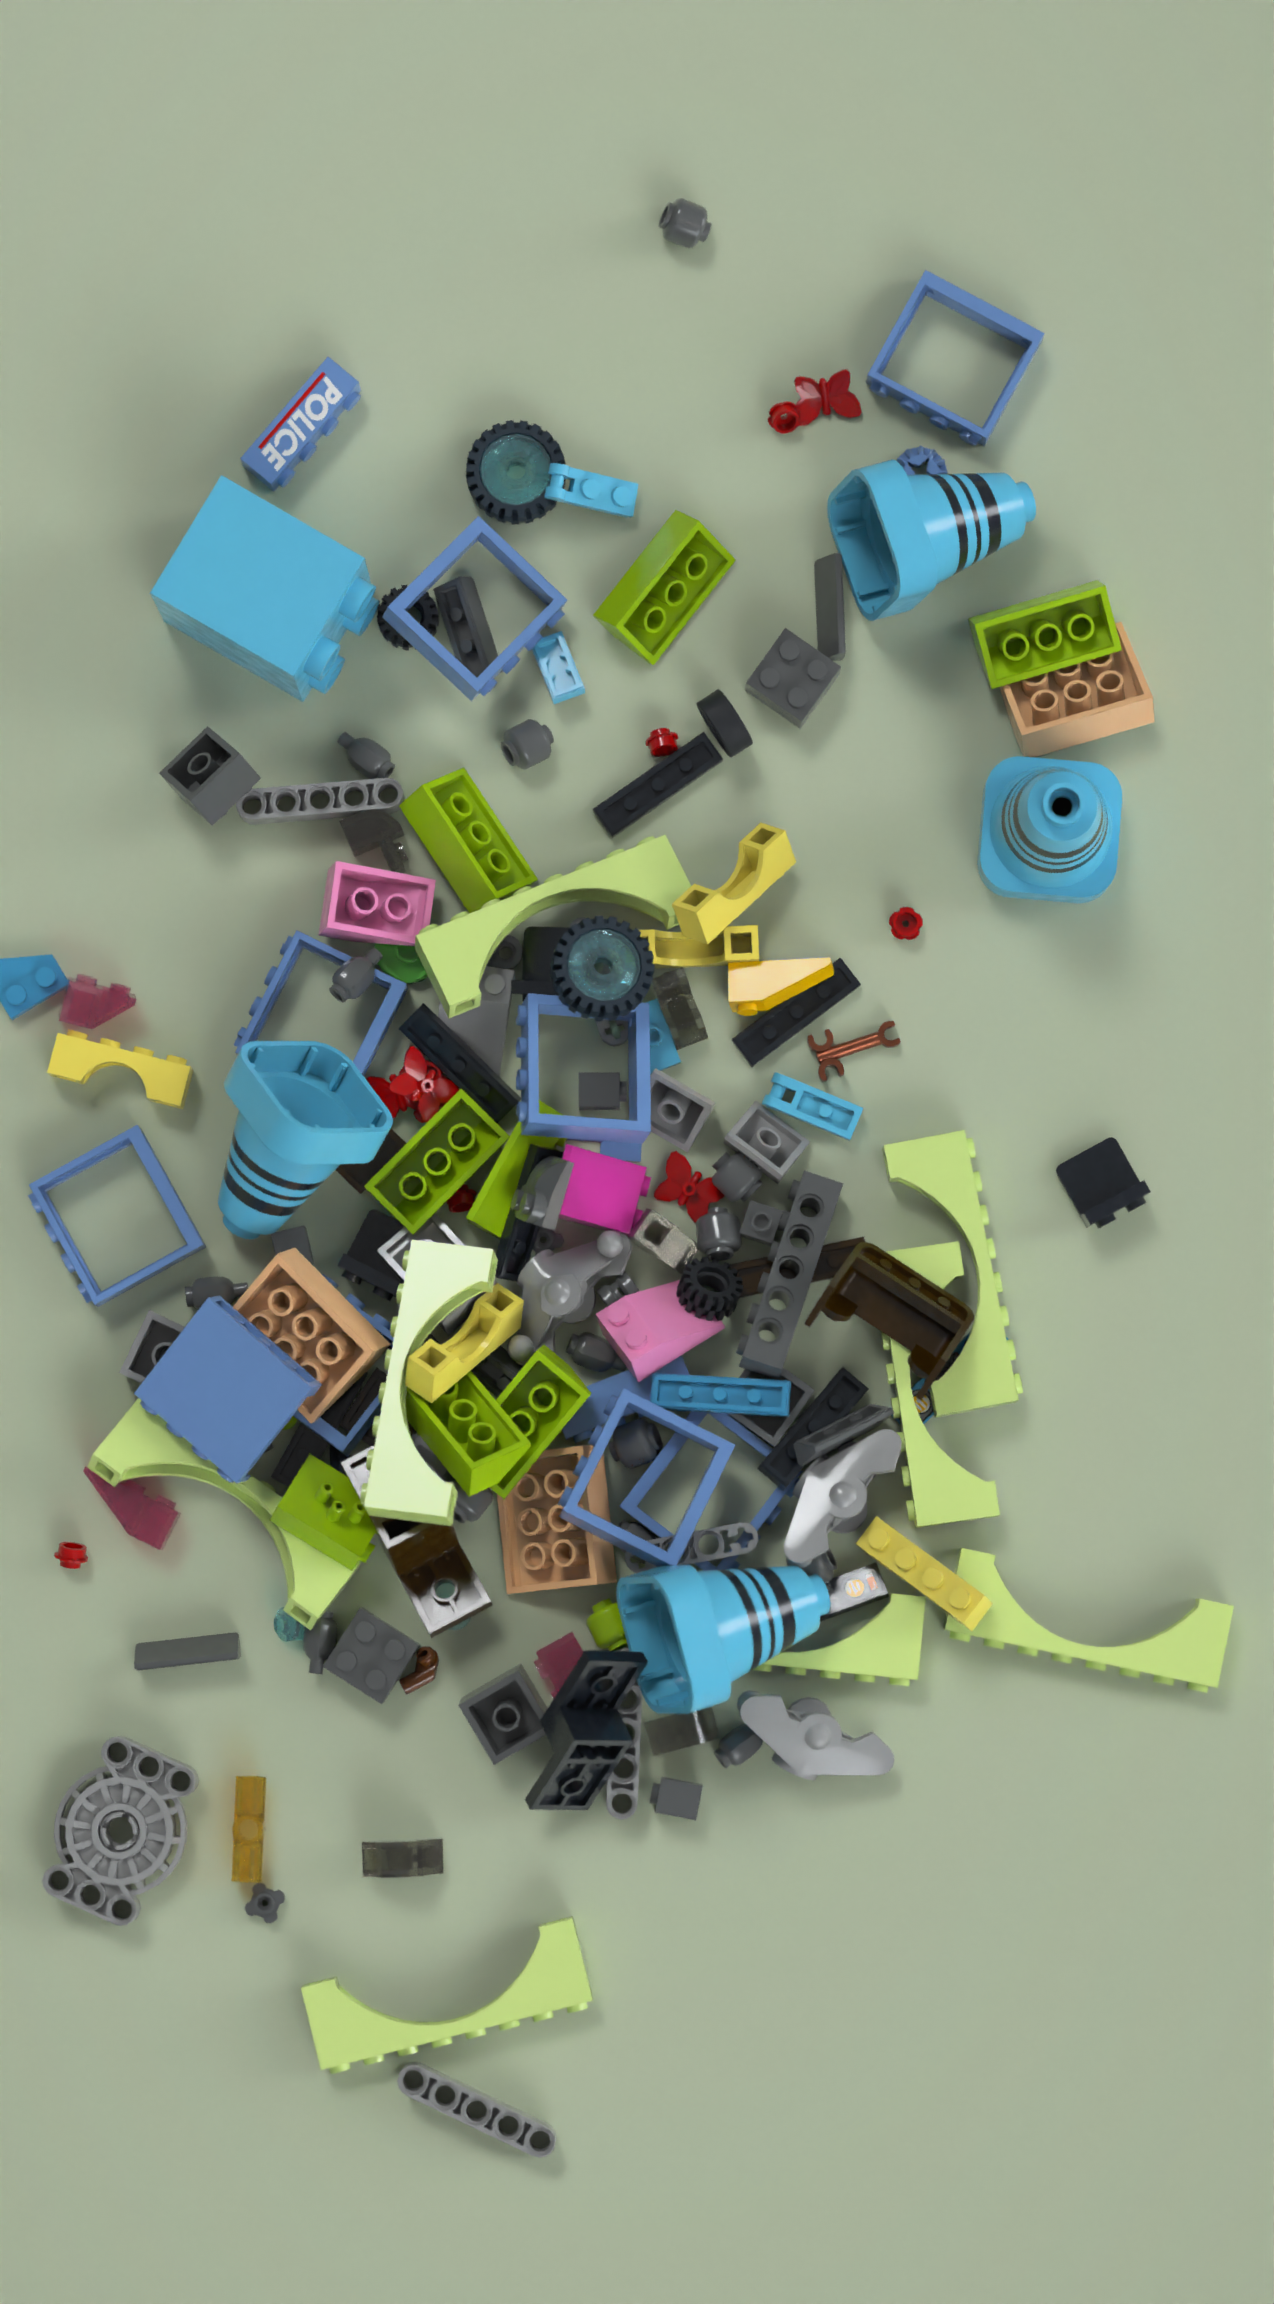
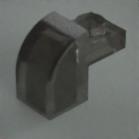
M365 810L339 821L354 857L380 846L390 871L406 872L403 862L408 861L404 848L401 842L396 844L393 842V840L405 835L400 824L391 815L378 810Z
M683 967L653 978V992L676 1050L707 1039L706 1028L693 998Z
M650 1208L645 1209L628 1235V1238L634 1244L679 1274L683 1273L687 1263L691 1262L699 1250L697 1242L679 1231V1227Z
M712 1706L689 1714H672L644 1722L653 1756L720 1738Z
M443 1838L362 1842L363 1877L397 1878L444 1874Z

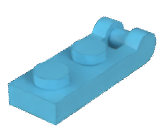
M550 463L548 474L551 475L550 486H547L545 489V498L625 518L633 517L638 483L572 468L560 463ZM564 479L570 480L568 491L563 489Z
M774 1072L771 1080L773 1086L769 1095L765 1094L762 1105L850 1141L863 1111L862 1107ZM786 1089L795 1092L791 1104L782 1100Z

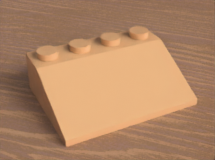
M1122 622L1115 623L1122 651L1000 687L1015 738L1024 757H1038L1155 722L1153 696Z
M295 1247L278 1253L233 1305L239 1313L322 1384L314 1396L307 1397L298 1408V1411L311 1424L362 1377L391 1345Z
M592 1445L545 1450L505 1499L497 1494L507 1594L617 1583L613 1544L559 1517L563 1507L558 1505V1502L566 1486L573 1489L578 1479V1476L573 1474L574 1469L582 1455L588 1458L593 1448ZM603 1452L577 1506L611 1523Z

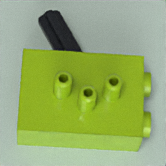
M329 1444L330 1466L309 1454L269 1520L348 1569L353 1570L359 1560L366 1563L376 1546L370 1541L377 1532L341 1465L342 1461L350 1458V1454L347 1457Z

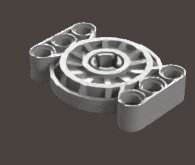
M117 1736L110 1738L102 1746L101 1755L106 1766L97 1768L82 1776L69 1788L60 1802L55 1818L54 1840L62 1863L47 1869L43 1875L42 1882L44 1889L51 1896L115 1925L123 1926L134 1921L140 1913V1902L136 1895L159 1885L173 1872L182 1858L187 1842L188 1823L184 1806L179 1797H184L194 1792L198 1786L199 1778L197 1772L191 1766L128 1737ZM115 1742H120L127 1748V1757L122 1762H117L110 1756V1748ZM148 1756L155 1758L159 1764V1770L154 1776L144 1774L141 1768L142 1761ZM110 1771L113 1777L107 1778L105 1772ZM184 1771L189 1775L191 1783L187 1790L182 1791L175 1788L173 1776L176 1772ZM96 1776V1783L87 1787L83 1792L78 1789L85 1781ZM73 1796L75 1801L69 1810L68 1817H63L66 1805ZM168 1799H172L175 1806L171 1807ZM175 1813H178L180 1819V1836L176 1835ZM117 1817H127L132 1825L134 1836L127 1843H118L110 1836V1823ZM62 1825L66 1826V1848H64L63 1841L61 1837ZM179 1844L176 1855L169 1865L166 1860L172 1852L173 1845ZM67 1854L71 1855L73 1859L72 1862L69 1861ZM158 1869L164 1872L155 1881L146 1885V1877L154 1874ZM57 1870L65 1872L68 1876L69 1883L65 1889H57L52 1884V1874ZM134 1883L137 1889L132 1890L129 1884ZM87 1885H94L100 1891V1900L96 1904L88 1903L83 1897V1890ZM124 1899L131 1904L132 1913L129 1918H121L116 1914L114 1907L117 1900Z

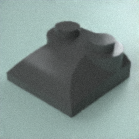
M549 1155L542 1159L531 1172L527 1183L523 1185L521 1190L516 1189L514 1192L511 1209L515 1210L516 1218L555 1230L574 1163L554 1155Z

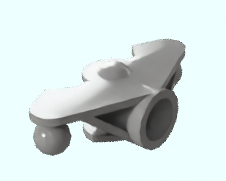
M612 1230L605 1231L599 1235L596 1241L557 1254L553 1253L550 1249H545L535 1255L525 1265L517 1280V1284L523 1289L522 1299L524 1300L521 1328L507 1345V1352L511 1359L524 1366L537 1349L544 1344L555 1353V1331L562 1322L576 1324L584 1321L591 1315L596 1304V1294L593 1286L600 1278L622 1276L632 1251L631 1240L627 1235Z
M891 1429L879 1430L827 1460L822 1456L817 1458L807 1468L793 1490V1495L799 1501L784 1543V1553L791 1566L805 1568L813 1559L829 1551L827 1533L831 1530L836 1533L846 1534L862 1526L867 1517L866 1488L875 1474L893 1473L902 1446L901 1438L895 1431Z
M748 1690L743 1692L738 1698L737 1707L744 1723L775 1751L772 1761L782 1769L798 1777L816 1780L818 1775H882L893 1767V1752L873 1731L858 1738H853L842 1732L841 1727L836 1719L831 1716V1712L825 1703L819 1699L811 1697L798 1699L786 1709L780 1695L760 1694L756 1691Z

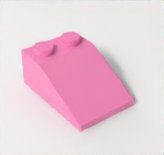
M336 861L328 869L319 935L352 942L415 946L416 935L419 934L421 929L430 925L436 880Z
M680 1280L626 1295L596 1313L603 1336L638 1383L725 1328L724 1323L721 1320L717 1321L715 1316L712 1321H707L706 1315L703 1314L699 1319L695 1317L696 1311L692 1310L688 1313L685 1310L687 1304L680 1305V1297L676 1295Z

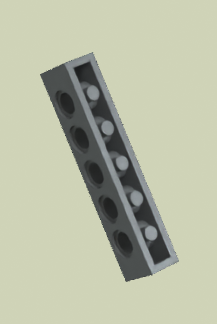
M805 1170L801 1181L793 1180L787 1199L794 1202L790 1212L783 1210L777 1230L783 1231L780 1243L776 1241L772 1243L767 1261L773 1262L770 1274L762 1273L757 1292L763 1293L759 1305L752 1303L746 1322L753 1325L749 1336L742 1334L736 1354L742 1356L739 1367L776 1380L779 1379L843 1183ZM810 1207L817 1215L815 1217H806L801 1213L800 1209ZM795 1237L801 1238L807 1246L796 1248L791 1244L790 1239ZM789 1268L795 1272L796 1278L786 1279L780 1274L779 1270ZM779 1299L784 1302L786 1308L784 1310H776L771 1307L769 1301ZM763 1330L771 1331L776 1339L770 1342L765 1341L759 1336V1332Z

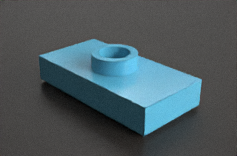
M562 631L543 637L531 650L553 704L585 694V687Z
M657 999L646 1002L649 1003L650 1075L655 1068L662 1071L681 1063Z

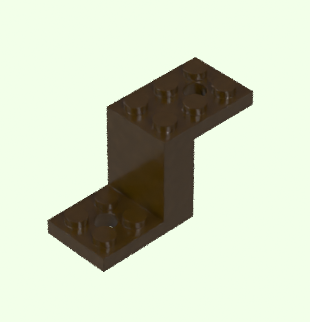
M375 1445L341 1462L359 1499L363 1483H368L370 1470H367L366 1467L367 1455L370 1449L374 1450ZM369 1516L387 1558L431 1638L493 1606L459 1543L453 1523L452 1526ZM444 1583H449L455 1587L453 1595L446 1599L438 1597L436 1595L437 1588Z

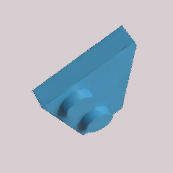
M52 954L0 959V1002L12 1020L71 985Z

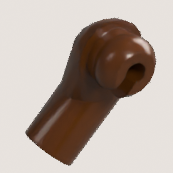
M429 1646L421 1647L417 1651L415 1672L399 1680L406 1695L429 1684L436 1677L439 1657L438 1653Z

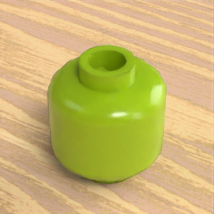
M608 1598L592 1606L591 1608L594 1613L588 1617L586 1625L597 1647L601 1649L608 1648L609 1651H617L627 1646L617 1602L612 1603L611 1599Z

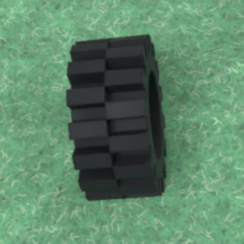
M401 585V589L396 590L395 587L390 590L391 593L388 596L386 594L383 596L382 603L378 605L377 621L380 632H382L387 642L390 641L392 646L396 648L400 646L403 650H409L413 646L382 618L387 607L408 587L407 585ZM426 592L413 606L421 613L419 624L432 636H435L436 628L439 626L438 609L434 599Z
M702 1257L701 1261L695 1258L691 1264L688 1262L683 1270L676 1292L677 1297H680V1305L687 1304L685 1310L688 1313L692 1310L696 1311L695 1317L699 1319L702 1314L706 1315L707 1321H712L714 1316L717 1321L723 1320L724 1315L727 1318L731 1316L743 1290V1285H741L743 1280L741 1276L737 1277L738 1271L735 1268L729 1270L730 1264L724 1262L723 1265L718 1264L719 1259L713 1258L712 1262H709L708 1257ZM702 1286H709L718 1292L709 1291Z

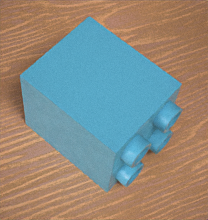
M222 475L150 592L164 622L302 702L305 701L312 687L323 694L330 690L345 662V659L338 655L341 648L339 642L347 629L361 636L372 621L380 603L378 599L373 597L376 586L371 584L364 557Z

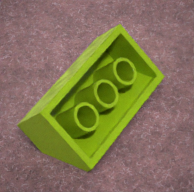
M675 510L593 616L611 635L649 664L654 665L736 559L699 520Z
M1099 580L968 618L976 651L991 689L1122 651L1106 586Z
M464 767L421 785L399 805L408 822L412 825L469 913L481 909L485 903L493 899H500L502 901L512 897L517 890L531 886L538 880Z
M460 1089L364 1187L395 1219L414 1235L510 1136L471 1097Z
M539 1100V1114L562 1115ZM517 1122L466 1216L468 1223L500 1240L530 1144L554 1149L558 1145L563 1148L568 1138L521 1135V1122Z
M545 1344L537 1349L496 1399L497 1403L531 1443L530 1448L498 1484L490 1487L503 1499L507 1497L592 1394L571 1366Z
M469 1371L433 1403H430L407 1387L406 1389L407 1421L469 1497L498 1484L530 1448V1441L472 1371Z

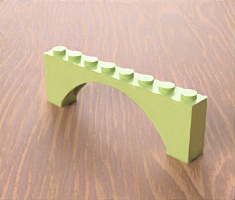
M666 835L658 838L650 836L641 840L636 847L626 851L624 849H617L608 854L606 859L593 863V861L585 862L579 865L574 872L564 876L562 874H555L547 878L544 884L531 888V886L523 887L517 890L512 897L502 901L500 899H493L485 903L481 909L472 913L468 911L458 913L449 922L442 925H428L416 935L415 950L448 1018H452L480 1006L482 994L479 989L480 981L490 958L503 939L529 917L561 904L598 901L614 903L646 913L663 922L668 930L679 925L672 903L687 891L691 884Z
M965 1130L883 1145L882 1152L888 1182L897 1181L916 1190L937 1205L950 1218L963 1236L976 1269L978 1285L977 1308L969 1338L953 1365L939 1380H935L929 1388L935 1418L1016 1403L1019 1400L1018 1394L1023 1393L1020 1374H1013L1011 1360H1016V1352L1013 1340L1006 1339L1004 1327L1009 1326V1317L1006 1305L1000 1306L997 1293L1003 1292L999 1272L993 1273L991 1259L996 1258L993 1239H986L984 1226L989 1225V1217L986 1205L979 1204L977 1192L982 1191V1182L979 1171L973 1172L971 1158H976L973 1139L966 1138Z
M412 1240L410 1251L405 1250L402 1269L406 1271L404 1283H399L396 1301L397 1304H400L398 1316H393L390 1329L391 1337H394L392 1349H387L384 1366L385 1370H388L386 1383L382 1382L379 1388L378 1399L379 1403H382L380 1416H375L372 1433L376 1437L374 1450L370 1449L367 1455L366 1467L367 1470H370L368 1483H363L360 1495V1502L364 1504V1508L369 1516L452 1526L458 1492L453 1483L444 1482L430 1469L418 1453L410 1434L406 1417L407 1386H405L407 1360L412 1353L423 1345L433 1329L454 1309L482 1292H493L498 1263L493 1249Z
M959 1241L885 1251L943 1290L953 1280L962 1279L964 1276ZM881 1332L883 1350H890L891 1363L886 1364L888 1385L895 1384L896 1398H891V1408L894 1411L893 1419L900 1418L901 1432L896 1433L901 1438V1452H905L906 1466H901L903 1487L910 1486L911 1500L906 1501L908 1521H915V1527L921 1528L998 1517L1000 1511L995 1481L986 1482L969 1473L954 1462L933 1440L921 1421L912 1394L910 1366L908 1364V1356L912 1351Z
M138 1398L95 1450L87 1468L113 1487H116L120 1481L154 1475L179 1476L209 1483L240 1500L263 1523L279 1551L287 1583L288 1602L283 1611L309 1630H312L355 1574L362 1561L359 1560L354 1569L350 1570L271 1522L269 1519L282 1497L275 1492L269 1483L259 1481L251 1474H249L251 1477L247 1481L237 1484L235 1482H228L218 1474V1467L209 1459L204 1460L192 1451L191 1447L193 1445L184 1437L180 1438L171 1433L166 1427L167 1422L158 1414L153 1415L146 1411L140 1404L142 1400Z
M959 1548L954 1573L984 1594L993 1604L973 1631H970L946 1613L943 1630L950 1631L949 1638L970 1642V1637L976 1636L984 1638L983 1645L1004 1649L1005 1643L1018 1645V1653L1036 1657L1039 1650L1051 1652V1660L1069 1664L1072 1663L1073 1657L1086 1660L1085 1667L1106 1671L1107 1665L1120 1667L1119 1674L1140 1678L1141 1672L1154 1674L1153 1682L1172 1686L1175 1679L1188 1682L1187 1689L1205 1693L1208 1692L1209 1686L1218 1688L1234 1606L1196 1599L1194 1608L1166 1630L1150 1638L1116 1647L1082 1645L1051 1633L1023 1611L1010 1595L994 1565L996 1555Z
M889 1593V1602L865 1626L847 1638L815 1650L781 1652L753 1670L771 1672L772 1665L785 1666L786 1674L806 1675V1669L820 1670V1677L840 1679L841 1672L855 1674L854 1681L875 1683V1676L889 1677V1684L909 1686L910 1679L918 1680L926 1597Z
M573 1916L539 1924L540 1937L526 1966L515 1981L489 2004L455 2019L438 2022H418L386 2015L353 1997L339 1985L337 1976L304 1984L301 1987L320 2069L329 2068L330 2074L351 2069V2062L363 2060L364 2065L385 2060L383 2054L397 2051L398 2056H405L418 2052L417 2046L431 2042L432 2048L452 2043L451 2037L465 2034L466 2039L485 2035V2028L499 2025L500 2030H506L520 2026L519 2019L532 2016L533 2021L537 2022L554 2017L553 2011L566 2008L567 2013L587 2009V2002L593 2001V1995Z

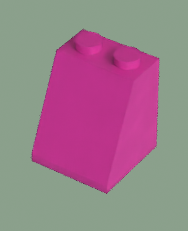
M566 1144L562 1159L573 1162L574 1166L558 1219L606 1231L621 1232L630 1237L631 1229H639L643 1210L637 1209L640 1196L647 1197L651 1177L645 1176L647 1167Z

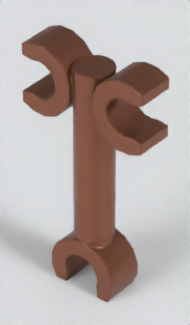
M894 1021L884 1022L877 1032L832 1046L833 1034L829 1029L824 1031L827 1042L824 1045H817L812 1034L808 1035V1046L812 1051H815L820 1064L818 1068L819 1079L822 1082L827 1081L825 1068L828 1066H834L839 1077L844 1075L843 1064L837 1060L839 1058L881 1044L887 1048L899 1045L901 1042L900 1038L888 1040L884 1036L885 1030L895 1026Z

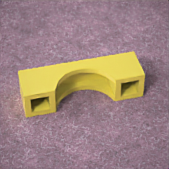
M760 823L739 842L736 867L731 877L723 886L712 890L693 884L672 903L683 936L709 944L796 863L785 830Z
M758 925L727 926L709 944L683 936L682 932H667L655 929L639 930L641 932L640 937L642 940L646 938L649 943L648 949L653 952L655 969L728 966L729 962L759 961ZM621 945L622 970H635L634 961L629 951Z
M68 1030L67 1035L57 1033L47 1070L50 1076L85 1084L95 1072L102 1068L124 1066L139 1074L144 1083L146 1096L149 1101L184 1109L194 1071L191 1066L186 1065V1059L173 1055H167L166 1060L153 1057L154 1051L134 1046L133 1052L120 1049V1042L101 1038L100 1043L88 1041L87 1034L74 1030Z
M499 1283L495 1284L493 1292H486L475 1301L466 1322L451 1339L440 1345L429 1339L408 1357L405 1386L430 1403H433L521 1328L524 1300Z
M877 1516L856 1542V1545L866 1554L909 1583L970 1631L974 1630L993 1604L984 1594Z

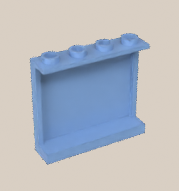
M214 1296L206 1299L134 1394L142 1400L140 1404L146 1411L153 1415L158 1414L167 1422L166 1427L171 1433L180 1438L184 1437L193 1445L191 1449L197 1456L204 1460L209 1459L218 1467L217 1472L222 1478L237 1484L249 1480L251 1476L248 1472L305 1399L314 1396L322 1384L221 1296Z

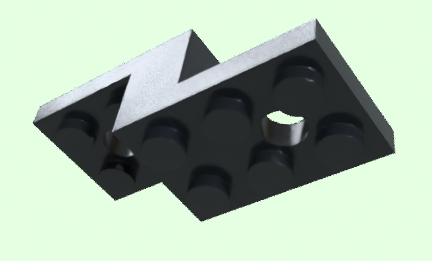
M584 1650L540 1720L554 1754L525 1798L530 1810H588L633 1742L618 1708L648 1663L643 1652Z

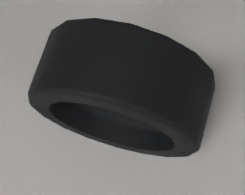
M718 689L697 702V708L705 723L729 757L735 756L753 744V740L743 721L721 690Z

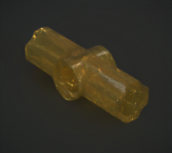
M236 1776L234 1823L232 1827V1882H262L264 1835L266 1831L265 1803L267 1777ZM250 1819L256 1822L258 1833L255 1838L248 1839L241 1834L240 1825L243 1820Z

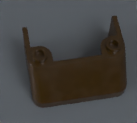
M860 1242L830 1281L804 1324L810 1327L821 1311L833 1321H848L855 1314L912 1351L908 1356V1364L916 1376L926 1379L915 1396L922 1400L974 1321V1313L965 1303L881 1248L869 1242Z

